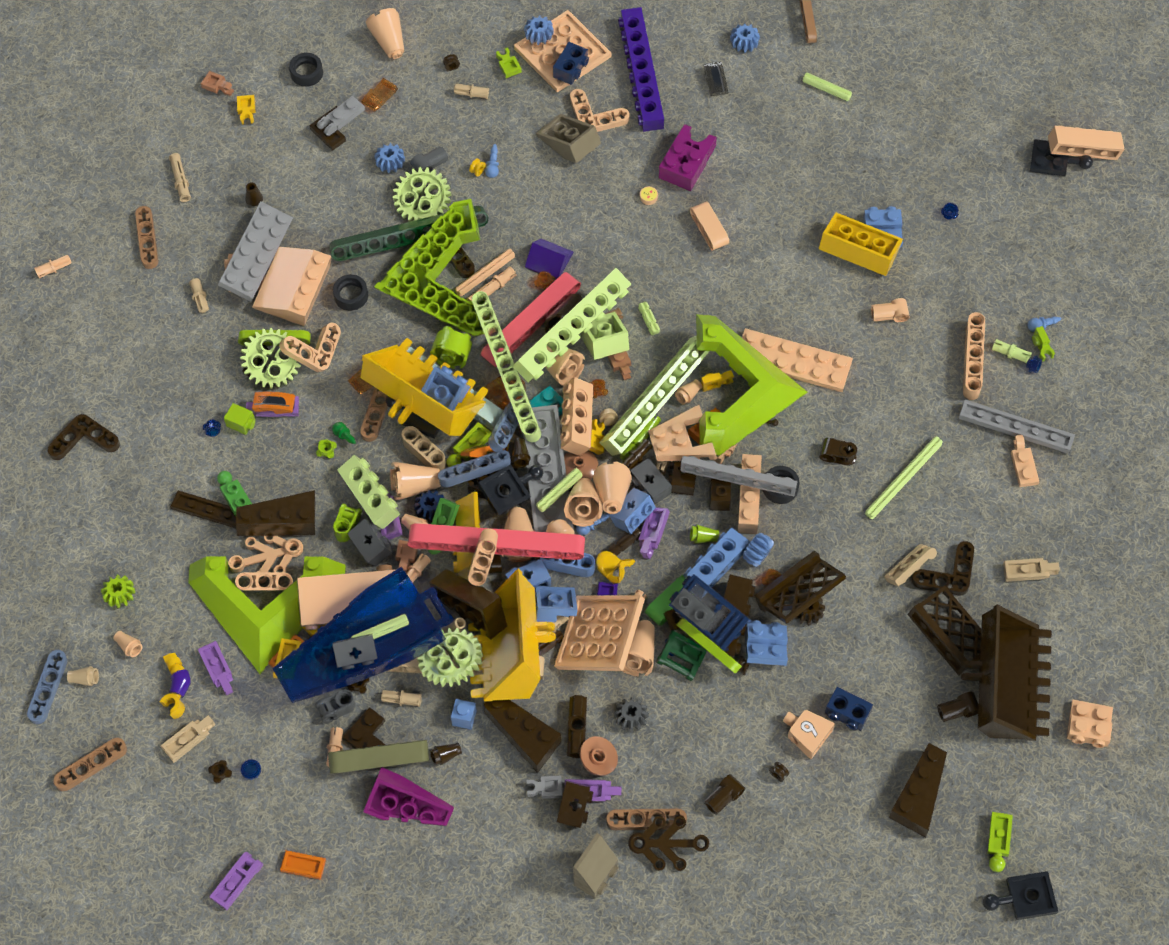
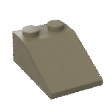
M563 114L558 115L536 133L538 138L564 159L574 163L581 161L601 144L594 125Z
M596 833L573 867L574 886L594 899L598 894L602 895L608 886L606 884L607 880L610 877L614 878L619 870V867H617L618 858L598 833Z

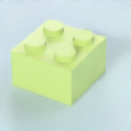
M616 312L605 314L598 322L594 320L591 323L593 327L586 333L581 332L582 340L594 360L629 350L628 331Z

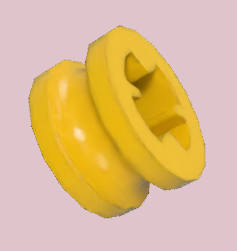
M476 158L471 163L469 172L474 173L477 177L480 176L486 167V163Z

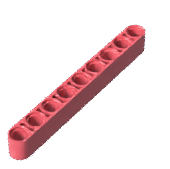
M415 523L410 525L408 546L414 549L475 553L481 532L488 528ZM493 529L498 534L495 551L497 555L580 560L584 557L585 537L581 535Z

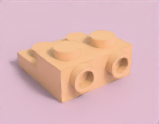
M1073 699L1071 702L1067 739L1072 740L1076 744L1089 743L1096 748L1108 747L1111 740L1113 707Z

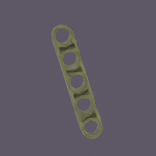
M427 740L328 753L330 773H342L430 760Z

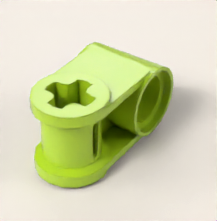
M344 503L341 505L333 524L337 541L347 542L351 539L348 533L358 525L362 515L361 508L354 509Z

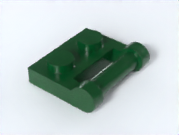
M671 631L656 663L661 666L665 665L684 675L685 679L692 681L707 650L683 635ZM669 653L692 665L691 668L687 669L667 658Z

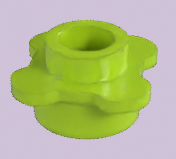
M328 439L320 440L316 455L318 457L325 456L329 459L333 458L334 449L337 448L336 442H331Z

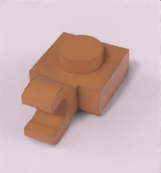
M211 71L208 72L201 82L203 89L218 93L221 90L224 94L231 96L234 92L231 89L232 84L225 82L224 76Z
M626 351L607 356L614 372L619 370L623 380L631 378L629 368L631 360Z
M399 540L395 556L396 561H400L398 570L401 576L408 572L409 562L415 563L418 549L409 547L408 541Z

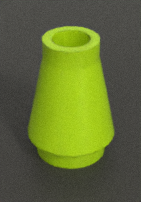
M698 524L691 526L690 541L695 542V544L718 542L719 530Z

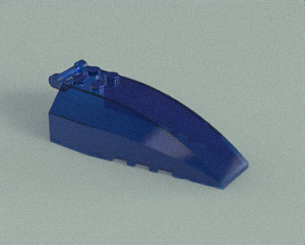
M402 566L367 587L349 603V606L333 616L329 623L324 627H320L317 630L318 632L309 640H305L298 649L293 650L272 668L292 703L302 701L386 672L416 659L445 641L446 637L441 628L451 624L454 619L451 614L447 613L436 595L435 587H431L419 594ZM425 600H431L441 619L435 620L424 602ZM405 614L407 616L409 625L374 639L377 659H374L373 664L362 665V662L356 663L354 668L343 670L342 667H337L333 642L349 639L355 634ZM354 647L350 655L354 654L355 657H358L361 650H357Z

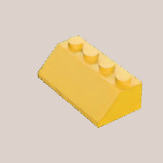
M835 212L822 234L819 250L886 276L893 265L903 239Z
M472 492L455 501L456 504L460 505L455 518L456 526L480 528L478 492ZM453 551V556L457 555V561L453 562L454 572L468 579L474 553Z

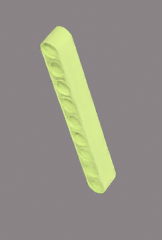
M483 291L476 292L472 297V303L520 428L527 441L536 442L541 438V430L519 373L513 367L515 363L488 295ZM485 301L484 304L478 305L479 302ZM491 316V319L484 320L486 317ZM493 332H498L497 335L490 336ZM499 348H504L503 351L496 352ZM505 364H510L508 368H503ZM511 380H516L514 384H509ZM523 396L521 400H515L516 397ZM524 412H529L528 416L521 417ZM532 428L535 429L533 433H527L528 430Z

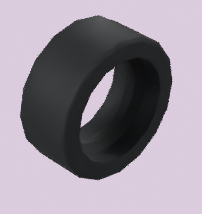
M300 53L290 61V75L297 85L309 87L318 83L323 77L321 60L315 54ZM303 64L316 66V70L309 75H300L296 72V69Z
M353 274L343 275L338 278L332 289L337 306L347 311L358 310L363 307L369 296L366 282L363 278ZM353 285L361 289V294L355 299L348 300L340 296V291L346 286Z
M775 466L769 469L766 473L773 474L776 477H789L797 481L795 496L763 490L766 498L776 504H787L793 501L798 494L800 485L797 473L786 466Z

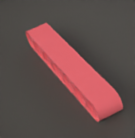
M564 272L502 330L511 354L544 323L545 319L570 294H575L580 289L581 283L577 279ZM487 344L483 348L481 356L494 367H497L489 344ZM499 348L496 352H501L504 348Z

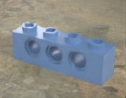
M733 528L727 533L723 532L719 536L718 542L716 544L712 543L706 551L707 554L705 556L701 555L695 562V566L693 568L689 567L683 577L686 579L689 575L695 574L712 588L742 557L750 541ZM696 584L691 590L700 599L708 593L699 584Z

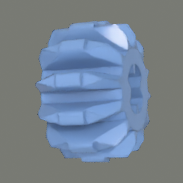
M540 15L538 18L532 16L531 20H527L524 27L525 37L527 40H530L531 44L537 42L538 45L540 42L546 44L547 40L551 41L554 33L552 22L548 21L547 16L541 18Z
M745 23L743 26L738 24L736 28H733L730 35L733 48H737L738 52L742 49L744 53H746L747 49L752 52L754 48H757L760 39L757 28H753L752 24L746 26Z
M391 142L389 146L383 144L382 148H377V153L374 155L377 168L380 167L382 172L386 169L388 173L391 170L397 172V168L402 169L405 161L404 151L399 149L398 144L393 146Z
M762 533L756 534L746 547L743 558L750 565L759 566L773 548L774 541Z

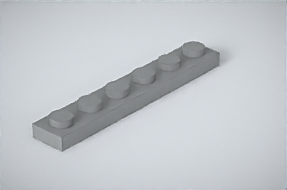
M969 400L964 401L959 416L961 420L1011 436L1023 435L1024 440L1068 454L1075 434Z
M683 456L681 461L682 472L795 496L797 481L789 477H776L770 473H758L752 469L736 468L730 464H718L712 460H700L694 456Z

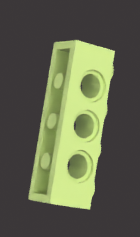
M353 455L337 470L372 522L384 529L400 515L396 509L398 505L392 498L387 496L388 490L378 483L379 477L369 470V463L364 458L360 459Z

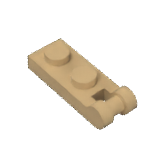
M919 544L891 569L884 578L888 583L899 587L906 582L909 576L918 571L928 559L936 557V549Z

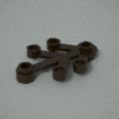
M661 816L655 817L653 823L643 833H635L628 840L629 849L635 854L643 853L657 871H662L666 863L662 858H658L649 848H658L674 864V868L677 871H683L687 865L686 861L679 858L670 848H694L698 852H704L708 849L710 843L705 835H698L694 839H670L679 829L685 827L686 820L682 816L676 817L674 823L658 839L649 838L657 829H662L665 826V819ZM657 819H661L663 821V825L657 826L655 824V821ZM682 819L684 825L681 827L677 826L676 820ZM641 840L643 844L641 847H636L634 842ZM703 840L705 843L704 847H698L697 841ZM662 861L663 867L659 869L655 866V863ZM678 861H682L684 863V867L679 869L677 868L676 863Z

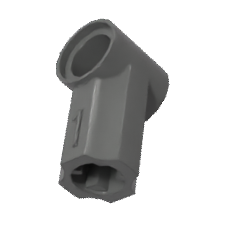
M439 146L425 155L417 154L411 159L410 164L416 172L419 171V167L422 168L423 172L428 167L431 173L433 168L448 161V155L444 148Z

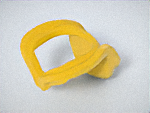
M609 551L600 552L596 558L598 571L613 584L620 583L625 574L624 568L630 567L635 563L634 559L621 560ZM619 567V576H613L614 571Z

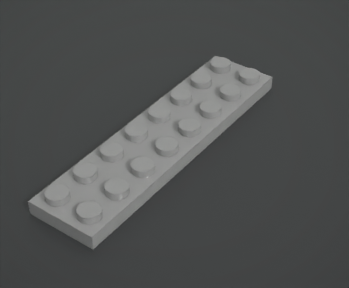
M557 405L533 407V412L541 430V438L536 442H529L526 440L523 432L522 435L531 457L529 465L526 466L527 473L533 465H538L543 469L541 479H531L528 481L534 532H546L548 524L558 519L565 520L573 528L572 521L567 519L564 513V504L569 496L568 490L546 511L541 512L536 507V503L566 477L564 453L563 449H561V430ZM524 412L521 417L528 416L529 412ZM532 428L527 433H533L535 429Z

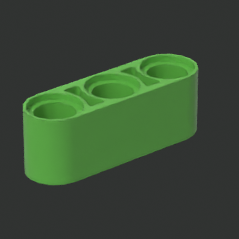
M683 575L677 578L645 610V614L658 626H662L667 621L663 613L673 609L669 606L671 603L670 598L676 591L679 592L683 588L682 583L685 580Z

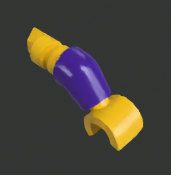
M169 653L163 656V659L169 671H171L170 694L162 697L159 702L165 707L175 703L174 707L170 709V716L173 719H177L185 711V706L180 698L185 696L191 685V678L188 670L184 669L176 653Z

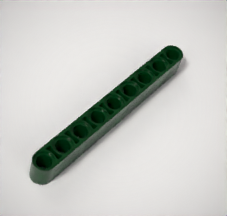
M473 206L476 216L483 214L480 219H477L478 228L485 226L489 221L485 209L482 206ZM444 214L336 239L329 245L330 254L335 261H344L414 244L423 234L425 235L428 232L422 231L423 228L431 227ZM407 231H413L411 235H405ZM390 235H395L394 239L387 240ZM373 239L378 240L375 244H369ZM354 244H360L358 248H352ZM342 248L341 252H334L335 249Z

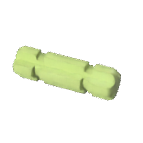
M640 303L638 309L646 326L649 328L650 334H658L660 328L652 311L649 309L648 303Z

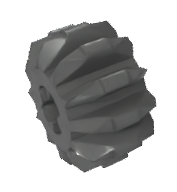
M631 697L630 702L623 699L622 704H617V711L614 712V716L617 718L616 724H622V730L629 727V731L633 732V727L640 730L641 725L647 724L646 718L649 717V713L646 712L647 706L641 705L642 701L640 699L634 702V698ZM632 712V715L635 713V716L631 717V714L628 716V713Z

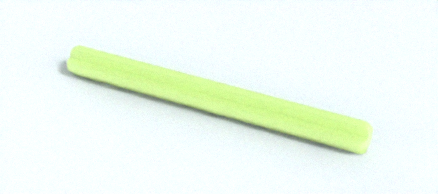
M935 436L869 506L865 515L870 519H874L941 447L943 441Z

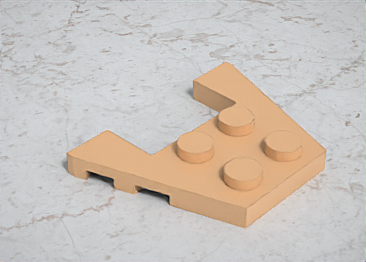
M700 405L648 431L657 461H681L683 456H694L698 459L701 457H709L710 460L717 459L712 442L692 447L686 429L688 425L699 423V419L703 415Z

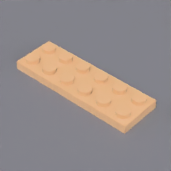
M745 328L742 338L790 378L843 392L853 358Z

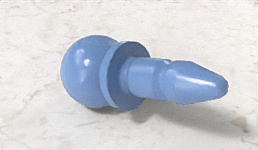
M496 144L491 148L490 161L486 162L485 175L489 178H494L499 173L497 167L499 163L496 162L498 153Z
M1061 317L1032 318L1028 321L1027 326L1031 332H1035L1037 327L1043 326L1046 329V326L1056 324L1061 320Z
M602 514L601 518L591 526H576V532L580 535H587L590 530H595L594 526L606 521L610 517L609 514Z

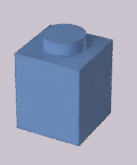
M456 699L451 715L452 726L472 730L477 712L476 703Z

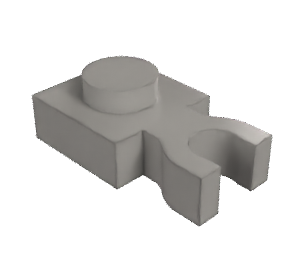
M561 776L541 777V782L527 780V786L535 787L533 791H527V797L542 794V799L562 798Z

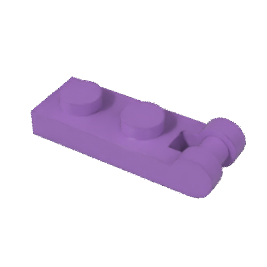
M248 852L243 853L210 895V899L225 910H228L254 875L260 871L263 863L259 860H254ZM245 865L250 866V868L248 869V871H246L245 869H243V867H244Z

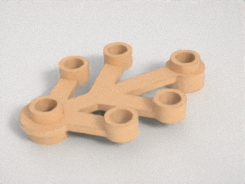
M264 536L267 544L275 543L281 546V548L273 549L256 541L254 537H248L245 540L246 547L250 550L256 549L262 553L244 559L239 555H234L229 559L228 565L232 572L238 573L246 566L265 561L257 572H269L277 557L284 555L280 564L274 567V572H277L278 569H283V572L286 573V567L291 559L302 554L303 544L300 540L294 538L287 541L281 537L273 536V539L268 540V536ZM250 541L255 542L253 545H248ZM294 546L297 547L294 551L290 550ZM236 563L241 564V565H240L239 567H237V568L234 567V565H235ZM264 576L263 579H259V583L266 582L267 577Z

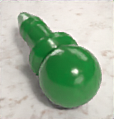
M336 422L332 426V432L341 440L345 439L351 444H356L355 438L350 434V430L343 422Z

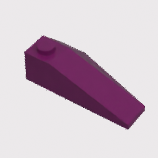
M381 767L363 812L382 820H389L390 817L401 818V822H408L409 819L420 820L422 824L447 826L454 807L400 774Z

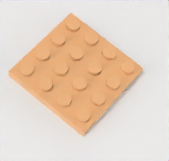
M569 10L551 20L554 28L551 41L547 40L546 44L542 42L539 45L537 42L531 44L530 40H527L525 37L514 44V50L557 93L570 85L553 78V66L568 42L588 49L589 62L586 67L582 68L579 78L611 58V52Z
M641 595L576 596L577 616H570L554 667L558 670L623 671L645 599Z

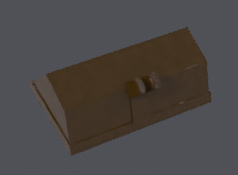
M998 604L982 615L980 661L962 662V668L979 669V673L961 674V679L965 681H979L978 730L989 738L1036 741V736H1049V728L1037 727V720H1049L1050 712L1037 710V703H1050V695L1037 693L1038 687L1051 686L1049 678L1038 677V670L1050 671L1051 663L1038 661V655L1051 654V646L1039 645V638H1051L1052 631L1039 629L1038 624Z

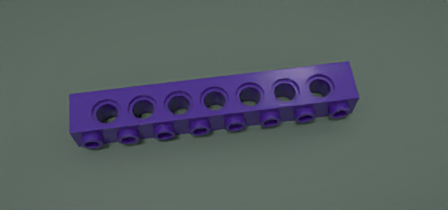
M642 7L621 10V17H618L619 28H623L621 39L626 43L624 45V54L628 55L626 59L627 69H631L629 73L630 83H634L632 94L637 99L635 101V110L639 111L640 114L637 116L638 125H642L643 132L664 129V115Z

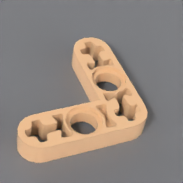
M575 89L570 93V102L576 119L585 122L587 119L588 124L594 125L597 132L623 126L629 122V111L625 108L593 115L587 96L582 89ZM575 96L581 98V103L578 104V99ZM580 109H586L588 112L586 114H580L578 111ZM608 119L610 122L607 124H602L600 120Z
M336 323L325 325L322 328L315 349L292 336L282 339L279 347L285 355L316 372H322L330 365L341 330ZM323 343H326L329 346L328 352L323 350ZM302 350H305L308 353L307 359L302 357Z

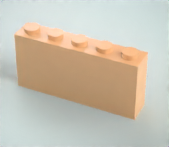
M397 570L297 578L300 625L305 627V630L317 629V625H325V628H336L337 624L345 623L346 627L357 626V622L365 621V625L377 624V620H385L386 622L401 615Z

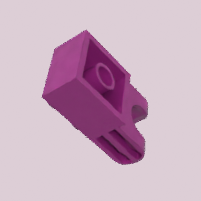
M684 124L659 166V179L691 191L716 147L717 137L709 134L701 142L693 141L691 139L692 127Z

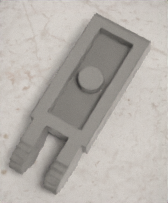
M351 96L326 115V117L321 118L317 122V127L319 129L326 127L324 133L330 136L361 114L365 107L354 96Z

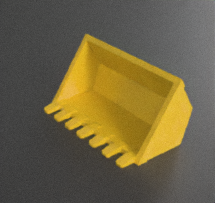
M408 338L400 346L394 345L362 355L361 379L396 401L391 407L388 416L394 418L402 406L405 407L397 420L400 424H403L410 414L414 412L449 436H461L486 403L483 399L489 392L487 388L482 387L476 395L470 392L476 384L473 379H469L466 383L471 387L462 403L458 402L453 411L422 392L423 386L434 369L432 366L438 358L431 354L425 362L421 361L420 357L425 352V349L421 346L410 354L407 350L413 342ZM446 362L440 366L441 368L442 366L450 368V365ZM458 370L453 374L456 378L458 375L463 376L462 372Z
M518 568L494 592L502 600L501 604L507 627L491 640L486 637V631L483 629L479 630L481 635L474 636V638L477 637L482 647V664H478L479 671H483V674L471 676L470 683L483 684V688L471 690V698L484 697V701L530 699L540 681L538 643L552 642L556 638L555 633L552 632L555 630L554 623L537 622L535 588ZM474 623L468 624L469 631H478L473 627Z

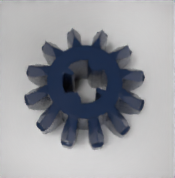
M429 489L427 494L421 492L420 497L415 498L416 504H414L417 517H422L425 520L429 518L432 523L439 500L444 498L443 494L439 495L437 490L431 493Z

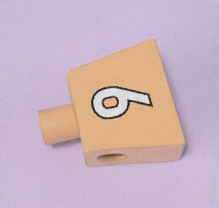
M804 710L799 718L789 711L783 719V722L791 727L788 732V738L810 759L814 757L832 733L835 723L808 710Z

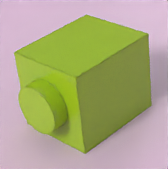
M234 403L224 416L226 427L245 435L255 426L256 421L253 411Z

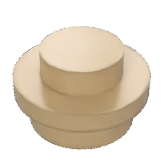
M610 408L604 409L599 416L600 423L603 422L605 426H611L618 420L617 413Z

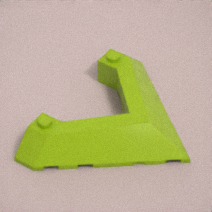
M472 199L453 202L448 207L449 210L431 225L432 228L415 242L403 255V258L387 272V276L381 282H378L374 288L472 336L484 335V331L472 301L459 297L453 291L435 281L462 244L480 241ZM485 301L479 302L478 305L484 304ZM491 316L486 317L484 320L491 319Z
M696 315L697 350L714 351L720 357L723 356L730 363L729 366L738 375H742L751 387L724 413L705 411L699 419L700 445L712 442L716 457H719L726 450L739 443L747 435L757 430L808 392L716 316Z
M206 556L190 564L189 585L213 613L257 672L261 674L269 664L268 662L279 651L281 639H291L303 629L300 625L297 580L265 608L260 610L228 578L229 565L226 556ZM304 556L303 575L299 578L345 574L346 565L326 557Z

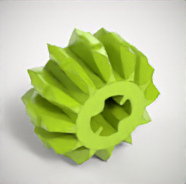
M117 574L115 579L109 576V582H103L104 588L101 589V593L104 595V602H108L110 607L116 604V607L120 609L122 603L128 606L127 600L133 601V594H135L136 590L133 588V582L128 580L127 576L124 575L121 578Z

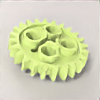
M419 167L418 172L412 169V174L405 172L407 177L400 176L402 182L395 183L399 189H393L396 194L393 196V200L397 201L394 203V206L398 208V214L402 213L403 219L408 217V222H411L413 219L419 220L444 214L443 209H449L446 203H451L450 198H448L452 196L451 192L448 191L450 186L446 184V178L442 179L441 173L436 176L435 169L431 173L428 167L425 172L422 171L421 167ZM422 182L420 187H414L415 183ZM433 189L438 190L437 194H430ZM410 197L414 198V201H413V202H411V203H407V202H406V200H407L408 198H410ZM424 205H430L428 210H422Z
M270 328L269 333L262 329V335L256 331V338L249 336L251 343L245 342L244 345L247 349L241 350L246 356L240 357V360L246 361L241 367H247L244 374H251L249 380L255 378V385L262 382V388L269 384L270 389H272L273 384L280 388V382L287 385V378L293 381L291 374L297 375L298 372L295 368H300L301 365L296 363L297 361L291 357L286 360L279 357L280 348L274 357L276 361L272 360L266 372L262 373V369L268 361L266 356L272 355L277 344H280V341L286 338L287 332L280 335V329L273 333V329ZM269 341L272 343L273 348L265 350L262 344ZM259 357L264 363L261 366H255L253 359ZM277 367L280 373L277 376H273L270 374L269 369Z
M448 628L447 633L440 630V635L433 633L434 638H427L428 644L421 645L423 650L418 651L420 655L417 658L418 666L423 677H426L428 682L433 680L434 685L440 682L442 687L446 683H449L450 687H452L453 682H456L458 685H460V680L462 679L467 682V676L474 677L473 670L479 671L478 664H482L481 658L483 653L477 637L474 638L473 633L467 634L465 629L461 633L459 628H456L454 632ZM442 646H444L447 649L449 655H446L445 650L442 648ZM451 658L455 660L456 665L459 667L458 669L454 666Z

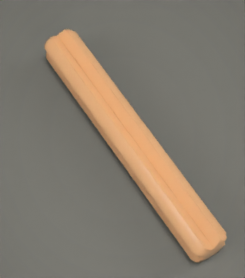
M507 249L455 288V292L460 297L465 295L515 258V253L511 249Z

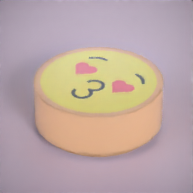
M650 186L644 187L640 191L641 202L646 205L656 203L658 199L657 190Z

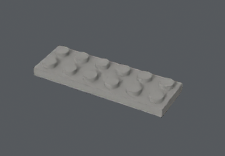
M260 201L218 286L251 302L293 217Z

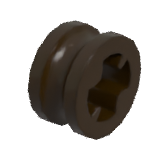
M455 54L447 55L443 59V64L447 71L456 70L460 66L458 57Z
M741 656L738 663L742 667L737 673L742 672L745 676L750 663H747V660Z
M775 762L774 767L769 769L771 775L780 782L784 781V776L787 777L790 774L787 768L780 762Z

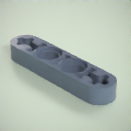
M511 402L505 406L488 439L490 448L495 452H500L507 447L519 423L513 412L514 409Z
M505 450L493 452L443 469L438 473L439 483L442 487H451L501 470L511 464L509 452ZM488 464L485 467H479L480 465ZM465 470H469L468 473H461Z
M54 650L49 654L29 705L27 716L34 724H41L46 720L68 660L65 653L61 650ZM60 656L62 661L57 662L56 668L58 670L54 669L55 661L53 659H57ZM49 674H56V679L53 682L46 681V677ZM42 692H49L48 699L44 701L39 700V695ZM38 709H39V711H40V713H41V716L38 715V716L35 718L34 715H33V713H37V712H38Z

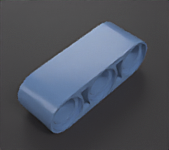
M584 553V557L580 560H570L572 562L569 564L563 563L564 560L569 559L552 558L546 560L539 557L548 570L581 577H590L595 572L594 557L587 553ZM583 564L591 565L588 568L582 567Z

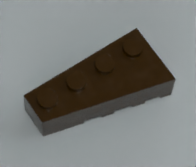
M730 574L724 598L749 617L751 605L748 604L750 597H754L756 586H753L752 579ZM722 605L716 630L731 612L724 605ZM746 625L740 631L742 636L745 634ZM740 636L731 642L728 646L729 650L726 652L733 659L735 654H740L742 643H739Z
M511 700L486 701L483 705L484 714L505 735L508 741L521 753V756L529 762L538 774L560 745L561 734Z

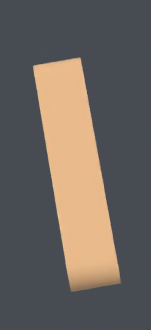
M978 312L969 315L966 325L963 395L968 400H975L979 397L983 383L985 317Z

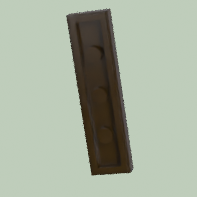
M177 491L170 506L171 509L236 529V517L229 505Z

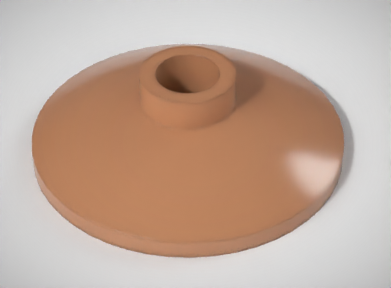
M587 450L581 456L570 452L564 455L566 476L574 468H577L582 473L581 478H588L590 480L593 478L594 471L598 467V460L592 452ZM577 461L583 462L581 465L576 464Z
M594 736L588 738L581 745L580 759L583 766L590 773L605 776L616 768L618 763L617 751L607 739Z

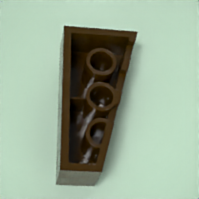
M315 490L236 507L237 536L315 535Z
M448 569L442 571L429 582L433 597L449 609L455 608L456 612L464 620L466 618L470 619L474 623L473 627L478 631L480 629L486 631V637L490 640L507 627L501 604L502 600L498 594L486 590L483 586L472 585L468 579Z
M928 743L889 816L893 821L925 838L929 831L947 756L946 751L931 743Z

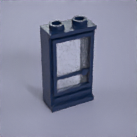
M695 574L689 575L682 583L683 588L689 590L718 614V617L705 631L680 612L671 603L683 588L671 596L669 606L723 651L727 652L731 642L740 636V631L747 623L750 624L752 620Z

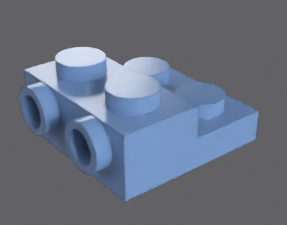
M893 206L887 207L886 210L870 207L864 211V224L902 238L901 209H896Z
M435 366L421 391L453 411L458 402L462 403L471 386L466 384L468 380L458 375L457 378L453 376V371L448 367L442 366L441 368Z
M535 586L537 622H556L557 616H577L575 588Z
M757 620L752 621L750 624L747 623L745 630L747 663L786 666L788 661L786 646L788 641L787 626L781 625L779 622L762 624Z

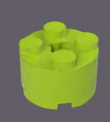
M445 326L437 332L430 355L437 356L436 363L439 365L446 362L452 369H455L456 366L463 368L466 365L472 347L471 336Z

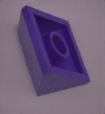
M539 239L532 242L525 268L556 280L563 273L574 252L544 239Z

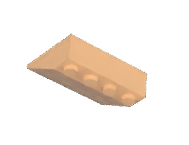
M278 247L252 308L305 326L330 268L331 256L311 249Z

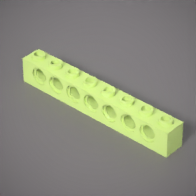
M615 268L531 347L513 367L528 383L533 378L537 380L544 373L542 369L545 366L549 369L556 362L554 358L557 355L561 357L568 350L566 347L568 344L574 345L581 338L579 334L582 331L584 333L589 331L593 327L591 323L594 320L598 322L605 315L603 311L606 308L611 310L617 304L615 300L618 297L622 299L629 292L627 288L631 283ZM583 312H586L589 317H586ZM571 323L575 324L577 329L573 328ZM559 335H562L565 340L560 339ZM546 346L550 347L552 352L548 351ZM534 358L538 359L540 364L536 363Z
M697 336L691 337L599 442L612 456L623 453L709 353V351L697 350Z

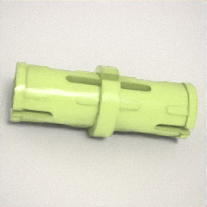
M996 339L992 348L993 351L1007 355V358H1015L1028 364L1032 352Z

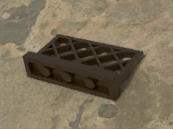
M812 551L754 596L760 610L764 613L766 611L770 612L787 624L844 581L846 575L822 560L819 553ZM829 576H837L833 580H827ZM824 577L823 581L814 582V578ZM822 587L819 591L812 592L813 588ZM808 589V592L799 593V590ZM807 598L803 603H798V599ZM794 600L793 604L784 605V601ZM792 610L786 616L783 615V611Z
M943 586L927 599L915 605L907 614L958 676L967 670L962 668V662L968 661L963 655L964 650L973 652V659L971 661L980 660V654L977 655V653H980L981 649L977 648V640L981 641V628L946 586ZM943 593L946 596L948 604L938 602L940 594ZM925 605L934 606V614L928 613L923 607ZM938 607L948 609L947 617L938 615ZM957 610L961 614V619L951 618V611ZM938 620L947 621V629L940 628ZM951 622L960 624V632L951 630ZM964 625L971 626L974 629V635L964 633ZM951 635L960 637V645L954 644L950 640ZM964 638L973 639V647L964 646Z

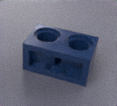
M568 42L553 66V78L572 85L575 79H579L582 68L586 67L589 62L588 49Z
M836 687L826 706L825 714L833 721L839 720L845 723L851 730L862 731L872 711L873 704ZM841 704L844 708L837 709L834 705ZM853 713H860L862 717L856 718L853 716Z

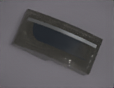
M722 62L704 64L710 96L728 94Z

